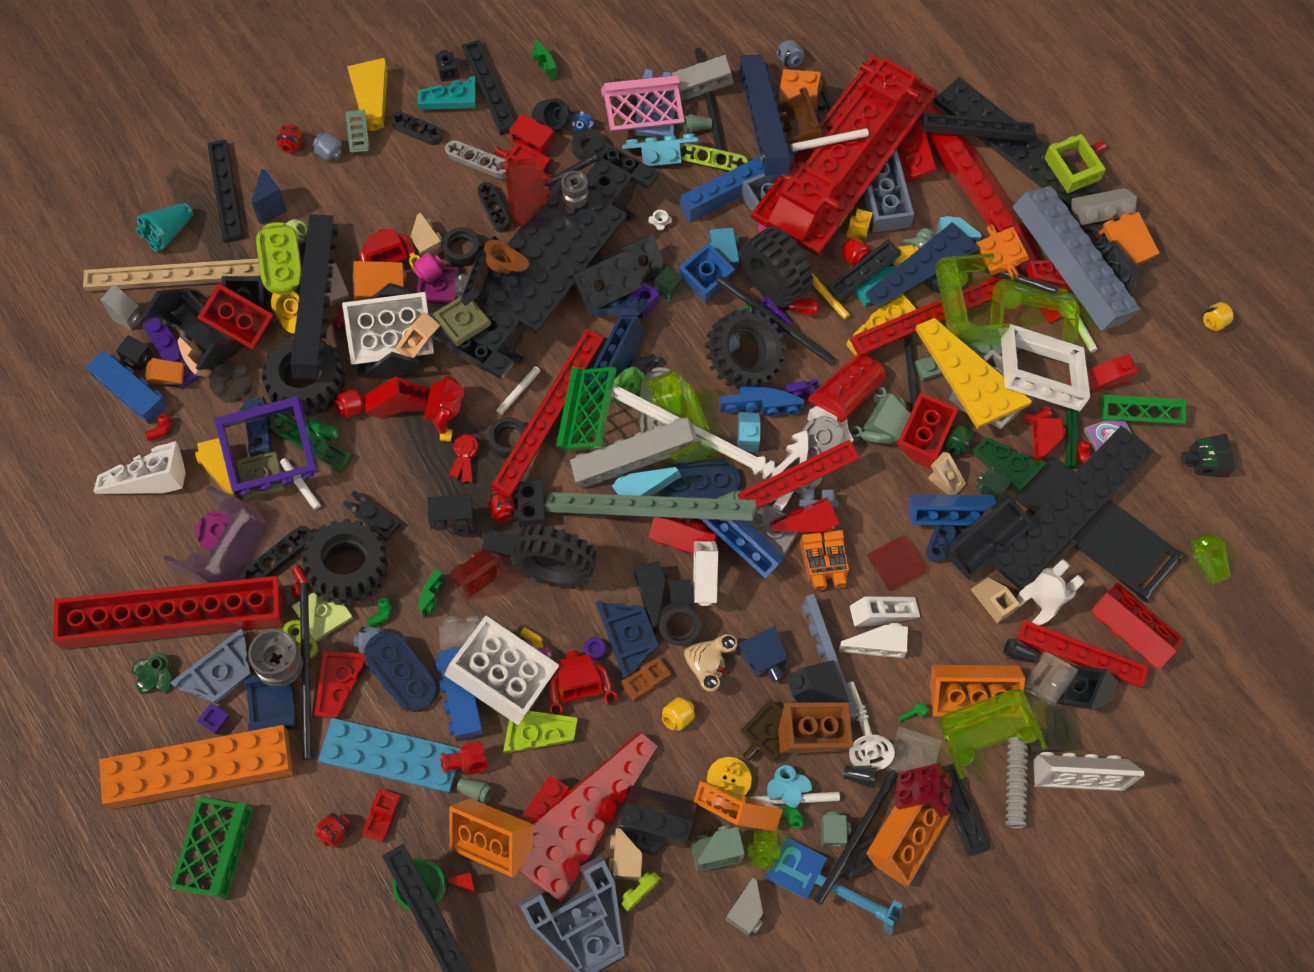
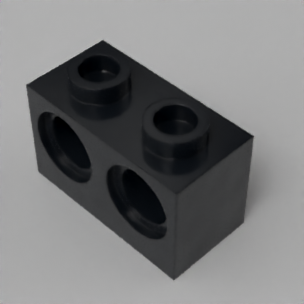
M520 481L517 489L513 492L514 500L518 502V509L514 510L515 521H519L520 529L522 527L527 528L528 525L536 527L537 524L545 527L543 481ZM527 492L533 493V496L531 497H525L523 495ZM526 512L535 513L531 517H527L524 515Z

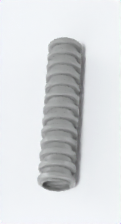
M1012 736L1008 738V743L1010 744L1007 745L1010 751L1007 752V756H1009L1007 759V763H1009L1007 766V770H1009L1007 772V777H1009L1007 784L1009 786L1006 789L1009 792L1006 793L1008 798L1006 800L1008 805L1006 807L1008 812L1006 814L1008 819L1006 826L1019 829L1026 827V822H1024L1026 815L1024 813L1027 812V809L1024 806L1027 805V802L1024 799L1027 798V794H1025L1027 791V787H1025L1027 785V780H1025L1027 778V773H1025L1027 766L1025 765L1028 761L1025 758L1028 757V753L1025 751L1028 750V746H1026L1028 739L1022 736Z

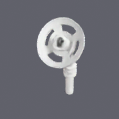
M854 681L849 682L846 685L858 715L856 721H859L863 737L857 739L849 750L850 760L854 766L872 765V768H877V771L884 769L894 758V747L887 738L880 735H872L867 720L869 716L866 715L867 710H864L865 705L861 703ZM882 742H884L887 745L888 751L885 750L884 744ZM855 751H858V754H859L860 758L862 759V761H860V760L856 757ZM880 756L884 758L877 763H870V760Z

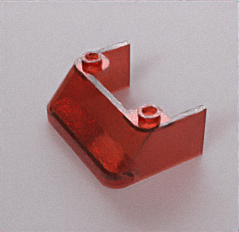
M535 157L504 161L510 216L516 227L525 226L546 204L547 198H550L549 186H545L543 163H535Z

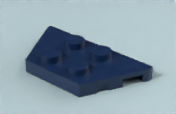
M597 601L596 606L624 680L631 676L658 648L657 640L644 606H628L623 603L608 604L603 603V601Z

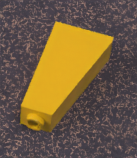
M382 58L347 66L359 110H365L368 131L384 128L388 73L385 59Z

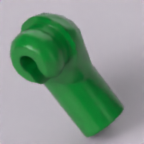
M312 419L309 422V427L320 437L328 438L329 440H336L339 434L336 427L321 424L317 419Z
M775 805L783 809L781 817H785L794 829H801L803 827L804 818L796 807Z

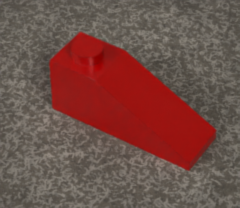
M1131 354L1111 359L1087 370L1090 394L1131 383L1138 373Z
M825 497L770 521L769 524L771 530L830 532L836 528L839 522L828 497Z

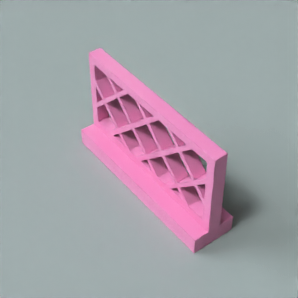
M678 76L605 83L601 88V93L605 99L610 132L683 124L685 121L678 89ZM674 91L675 99L672 103L663 97L665 92ZM653 93L658 97L654 105L645 99L647 94ZM634 95L640 99L636 107L627 101L629 96ZM616 97L622 102L618 109L611 105L610 98ZM660 100L669 106L665 113L656 107ZM641 102H644L651 108L647 115L637 109ZM623 104L633 110L629 117L619 111ZM672 108L678 113L679 119H671L666 114ZM652 110L662 116L659 121L654 122L648 117ZM634 112L644 118L641 123L636 124L630 119ZM616 114L625 120L623 125H614L613 118Z

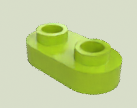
M291 620L285 624L283 631L290 634L301 653L300 621ZM295 630H299L298 635H292ZM310 634L311 660L317 655L319 648Z
M649 872L645 873L638 881L640 885L635 890L630 888L621 897L624 900L621 905L627 912L630 911L658 884L661 878L655 872L652 874Z

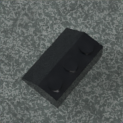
M631 786L619 829L627 833L685 849L697 804Z

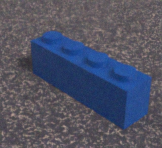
M103 350L85 368L91 377L149 424L166 408L162 401L164 397L156 389L154 391L149 389V384L143 378L137 379L130 367L127 365L123 367L120 364L121 361L114 354L109 355Z
M910 494L908 515L912 525H971L986 510L993 506L996 500L993 495Z
M702 520L765 579L785 558L775 546L747 521Z
M462 646L438 651L439 659H436L438 673L442 672L444 679L440 680L441 691L447 694L448 701H444L446 715L451 714L452 722H448L450 736L455 735L457 742L483 736L475 696L444 675L450 662Z

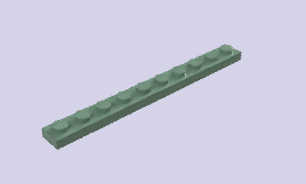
M550 492L544 504L545 512L741 521H753L757 508L756 500Z

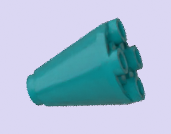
M183 203L142 213L137 217L138 227L136 232L141 238L147 240L154 252H158L166 248L185 227L191 217H193V212L189 205Z

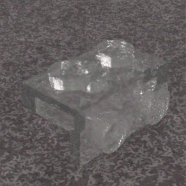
M455 616L445 617L439 624L440 650L463 646L483 619H480L479 616H468L466 619L459 620Z

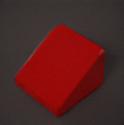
M471 873L448 879L451 887L476 893Z

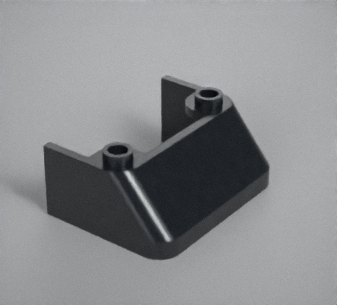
M389 283L369 299L418 293V291ZM390 352L379 361L358 364V374L368 379L400 377L420 364V360Z
M194 288L157 291L141 317L144 319L157 317L166 327H180L204 350L200 355L199 363L195 367L198 371L218 367L243 346L238 341L197 319L208 301V298Z

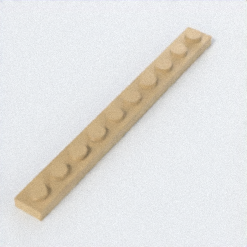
M258 259L84 270L83 288L85 291L109 290L112 285L117 286L119 289L219 283L222 282L221 276L261 275Z

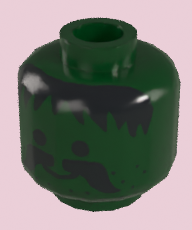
M955 425L949 429L943 444L950 454L961 456L969 451L974 437L968 427Z

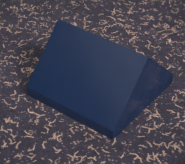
M261 169L251 203L259 224H265L286 212L287 209L279 187L265 169Z

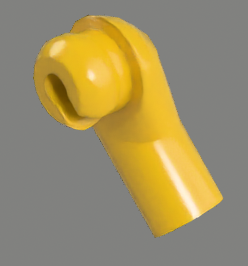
M524 627L519 637L528 641L535 649L543 648L541 636Z

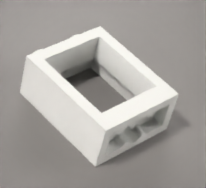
M694 541V601L699 603V605L709 606L712 603H717L718 549L716 541Z

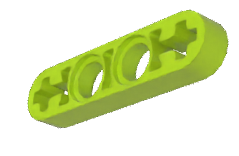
M688 142L680 143V148L687 146L686 149L689 151H693V147L696 148L694 159L691 158L692 154L687 153L685 156H682L681 152V159L730 171L738 167L734 163H731V167H728L730 155L734 156L732 159L734 161L742 158V162H749L748 158L742 154ZM701 149L706 150L708 153V158L704 161L700 160L697 156L698 151ZM718 154L726 156L727 161L725 164L720 165L717 163L716 157Z

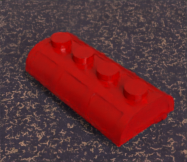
M856 354L819 389L812 393L808 401L837 416V421L844 422L882 386L886 378L885 370L880 363L865 355L859 357Z

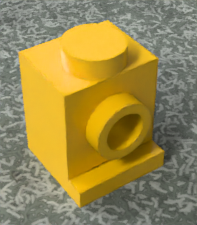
M857 209L856 216H851L846 237L859 238L865 241L872 212Z

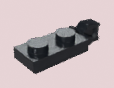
M877 834L856 847L838 879L844 875L847 880L851 877L854 878L874 865L866 853Z

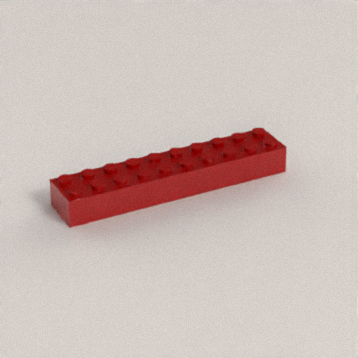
M278 576L54 599L53 642L61 649L238 631L239 629L247 630L284 626L282 583Z

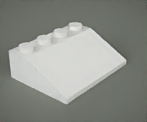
M421 292L342 303L351 365L379 361L390 352L401 354L395 347L411 325L424 312L429 315L426 293ZM432 337L416 356L434 354Z
M485 616L450 662L444 675L519 726L559 665Z
M1042 752L1033 760L1035 787L1125 791L1144 776V771L1129 759H1121V756L1117 755L1099 758L1096 754L1076 757L1074 753L1054 756L1052 752Z

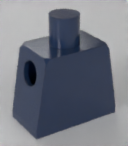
M775 626L738 644L737 652L757 677L768 673L773 683L785 677L780 667L785 665L787 657Z

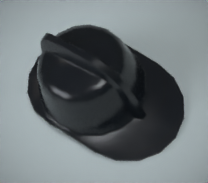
M559 98L540 101L532 111V118L536 122L546 125L552 130L567 126L571 116L574 115L569 106Z

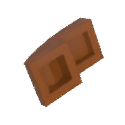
M657 657L642 666L636 673L622 680L621 686L632 701H635L671 676V672L662 660Z

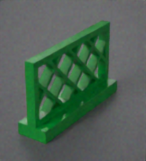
M578 367L572 368L557 447L570 453L580 449L602 447L617 370L615 367L586 370ZM608 374L607 380L603 383L601 379ZM589 375L594 376L591 383L588 382ZM598 384L600 388L593 394L592 389ZM604 393V398L599 403L597 399ZM595 404L596 408L589 413L588 409ZM600 412V418H599V420L595 423V421H594L593 419H594V418L597 416V414ZM590 423L592 427L587 433H585L584 429ZM596 432L595 442H591L590 438Z
M198 797L170 888L227 900L254 809L245 803H231ZM209 804L214 812L203 818L201 814L203 805ZM227 808L234 809L232 818L224 822L220 813ZM217 816L221 825L210 831L206 823ZM203 825L207 834L196 841L194 837L195 830ZM224 829L226 838L223 842L217 844L213 836ZM210 838L214 848L203 854L199 845ZM196 848L200 857L189 864L187 860L188 853ZM217 852L219 861L216 865L210 867L206 859ZM203 861L207 871L196 877L192 868ZM189 871L193 880L185 886L179 885L181 875ZM210 875L212 879L210 890L202 889L199 882Z

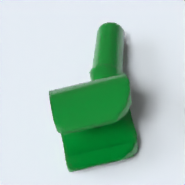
M918 703L912 710L897 718L901 722L916 713L922 718L929 712V708L924 703Z

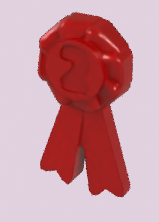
M468 434L461 435L456 438L453 447L458 458L450 470L449 476L459 480L462 472L463 484L466 482L473 483L471 459L478 454L480 446L474 436Z

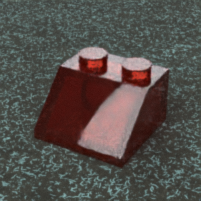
M486 549L481 552H475L467 562L456 565L451 570V573H449L451 581L466 600L501 576L498 559Z

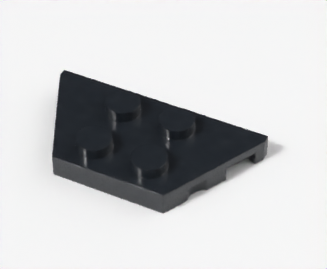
M1117 240L1095 246L1131 296L1141 272L1139 266Z

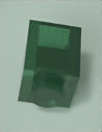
M666 266L655 279L654 288H656L660 296L671 302L682 289L683 276Z
M990 467L987 472L982 471L976 481L979 484L976 491L983 495H993L997 502L1005 493L1012 480L993 467Z

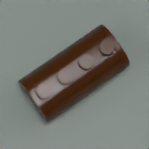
M805 87L799 89L801 94L778 103V111L781 112V122L784 123V132L787 134L789 146L793 143L817 139L822 136L809 92Z

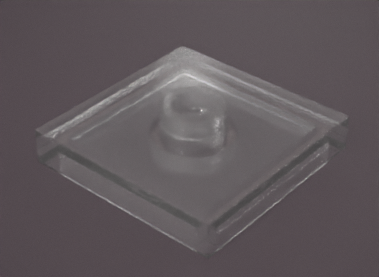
M898 727L893 744L894 758L886 770H893L899 774L903 771L936 764L942 740Z

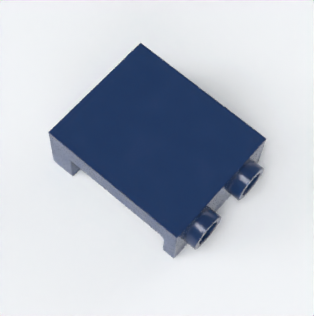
M258 675L244 680L250 723H247L248 731L284 725L287 731L298 729L293 682L283 687H270L263 683Z

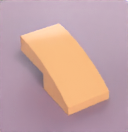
M180 337L178 339L179 348L188 367L194 374L208 378L212 373L210 369L198 371L195 368L201 359L200 355L203 351L193 341Z

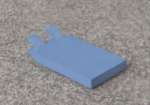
M645 69L642 79L652 78L653 70ZM663 72V77L671 76V73ZM674 91L665 92L663 97L672 103L675 99ZM650 93L646 95L645 99L654 105L658 97ZM638 98L636 101V106L640 102V99ZM662 100L656 105L663 113L669 108ZM641 102L637 108L645 115L651 110L644 102ZM671 108L666 115L674 119L675 110ZM652 110L648 117L655 122L659 121L662 116ZM636 113L635 123H641L644 118ZM674 125L635 129V135L664 139V136L674 135Z

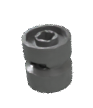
M580 171L567 172L561 180L563 202L570 208H580L588 201L587 177Z

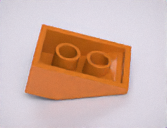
M783 69L778 103L801 94L799 89L805 87L809 92L817 115L822 89L821 72Z

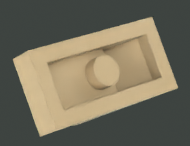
M943 452L931 465L934 472L929 476V480L946 494L956 495L966 484L949 453Z

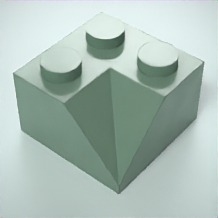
M726 825L718 828L719 831L715 832L713 837L708 838V835H700L694 838L695 841L691 842V850L697 873L742 862L745 853L738 827L732 828V825Z

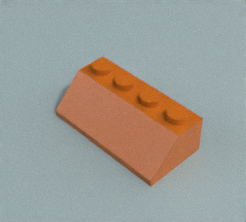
M932 665L930 678L932 716L1021 717L1025 677L1020 666Z
M471 798L449 806V849L510 877H515L533 848V824Z
M930 803L900 810L894 806L866 854L876 868L903 886L908 887L951 813L949 812L948 816L939 817Z

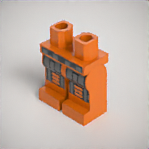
M843 530L824 532L823 536L821 533L805 534L801 537L800 546L808 575V583L812 582L815 591L825 590L827 588L826 580H833L834 588L836 589L846 587L849 568L843 543Z

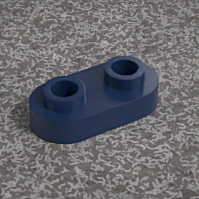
M936 525L926 548V556L930 561L939 563L947 557L942 548L947 546L955 537L953 525ZM940 533H945L947 537H942ZM933 551H938L940 555H935Z

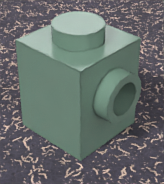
M827 812L826 815L822 816L821 847H845L847 836H850L851 832L850 822H846V815H840V812Z

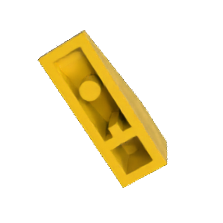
M219 438L197 443L199 451L195 452L198 464L202 463L208 474L233 502H238L237 494L232 492Z

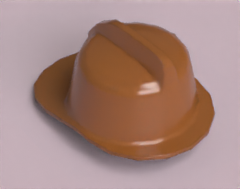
M489 240L486 242L484 247L487 254L486 263L493 271L506 274L511 271H524L529 267L527 258L506 243L499 240Z

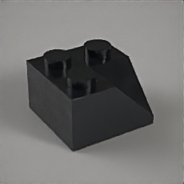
M471 494L427 497L430 529L437 531L447 529L453 535L460 537L475 534L474 507Z

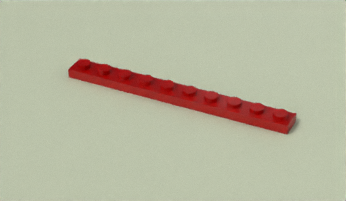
M1018 267L1015 268L1016 271H1017V273L1020 274V275H1022V273H1021V271L1019 270V268H1018ZM997 275L856 334L849 340L860 357L917 333L915 330L916 326L933 318L943 322L1021 289L1026 285Z
M588 329L585 330L493 481L491 489L509 498L511 497L564 408L572 368L578 367L586 370L602 345L604 337Z

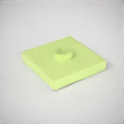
M314 592L309 595V632L316 642L353 619L343 603L342 605H335L333 600L328 603L323 600L322 595L318 597ZM299 601L296 604H294L292 608L300 618Z

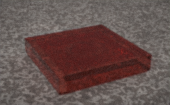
M904 535L867 555L888 591L926 572L925 567Z

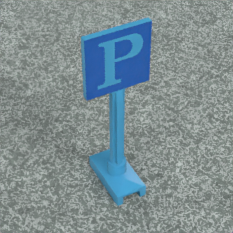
M786 837L765 878L807 900L814 885L817 884L822 887L827 879L820 875L828 858ZM837 883L834 884L830 892L875 914L876 918L884 921L883 932L891 936L893 935L894 922H896L897 918H901L903 904L894 900L888 908L882 904L878 905Z

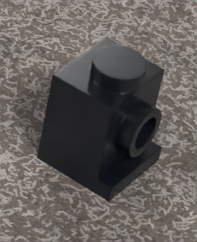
M442 50L435 55L441 82L459 79L458 66L453 51Z

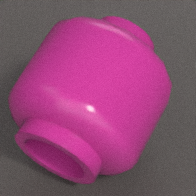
M426 253L414 263V272L422 282L432 283L443 274L441 266L444 263L437 254L433 257L430 253Z

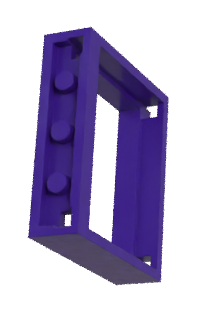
M296 396L214 418L232 492L240 494V496L252 494L254 489L268 490L273 488V484L280 482L281 485L294 482L293 479L295 478L309 479V477L314 476V473L320 472L302 400ZM294 410L308 465L239 483L225 428Z

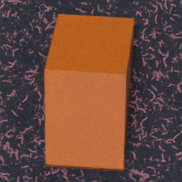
M152 358L147 363L145 381L149 385L183 384L185 364Z

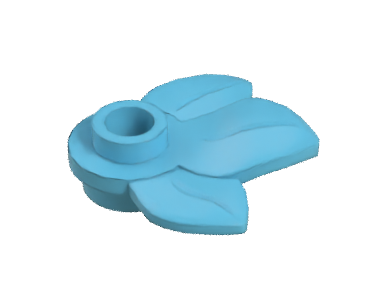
M789 765L779 767L775 772L774 779L767 786V794L770 800L781 798L790 807H797L799 805L801 792L812 790L808 778L797 774Z

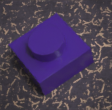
M210 703L197 722L217 735L230 716Z

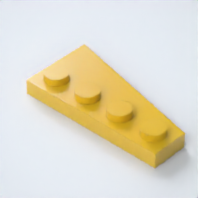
M903 294L898 299L874 312L854 335L914 311L916 308ZM848 340L846 346L856 355L857 353L852 343Z

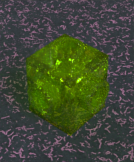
M754 830L752 843H748L747 857H751L752 867L774 869L775 859H780L781 846L777 845V832Z

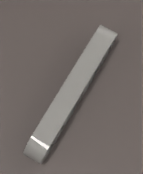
M456 140L448 142L445 146L448 157L453 161L499 179H505L511 173L508 162L503 158ZM470 153H474V154H475L472 159H470V160H467V159H466V156H467L468 154H470ZM484 160H490L488 165H481Z

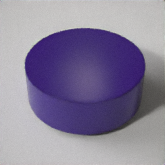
M590 638L584 645V653L589 655L593 661L600 660L606 653V645L600 638Z

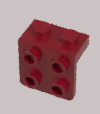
M940 763L900 772L897 776L896 808L900 810L930 803L939 817L948 816L949 805H951L950 788L952 787L950 775L946 774Z

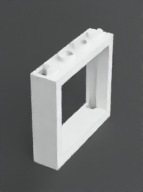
M1012 324L1009 325L1001 337L1005 388L1081 411L1090 399L1084 347ZM1016 347L1069 363L1072 386L1019 370Z

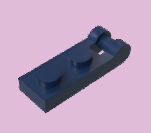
M637 297L629 299L619 298L591 311V314L594 316L639 315L648 304L646 299H638Z
M264 397L243 401L244 410L266 405ZM268 417L246 422L250 456H256L261 452L265 454L271 453L272 442ZM263 440L262 444L257 445V441Z

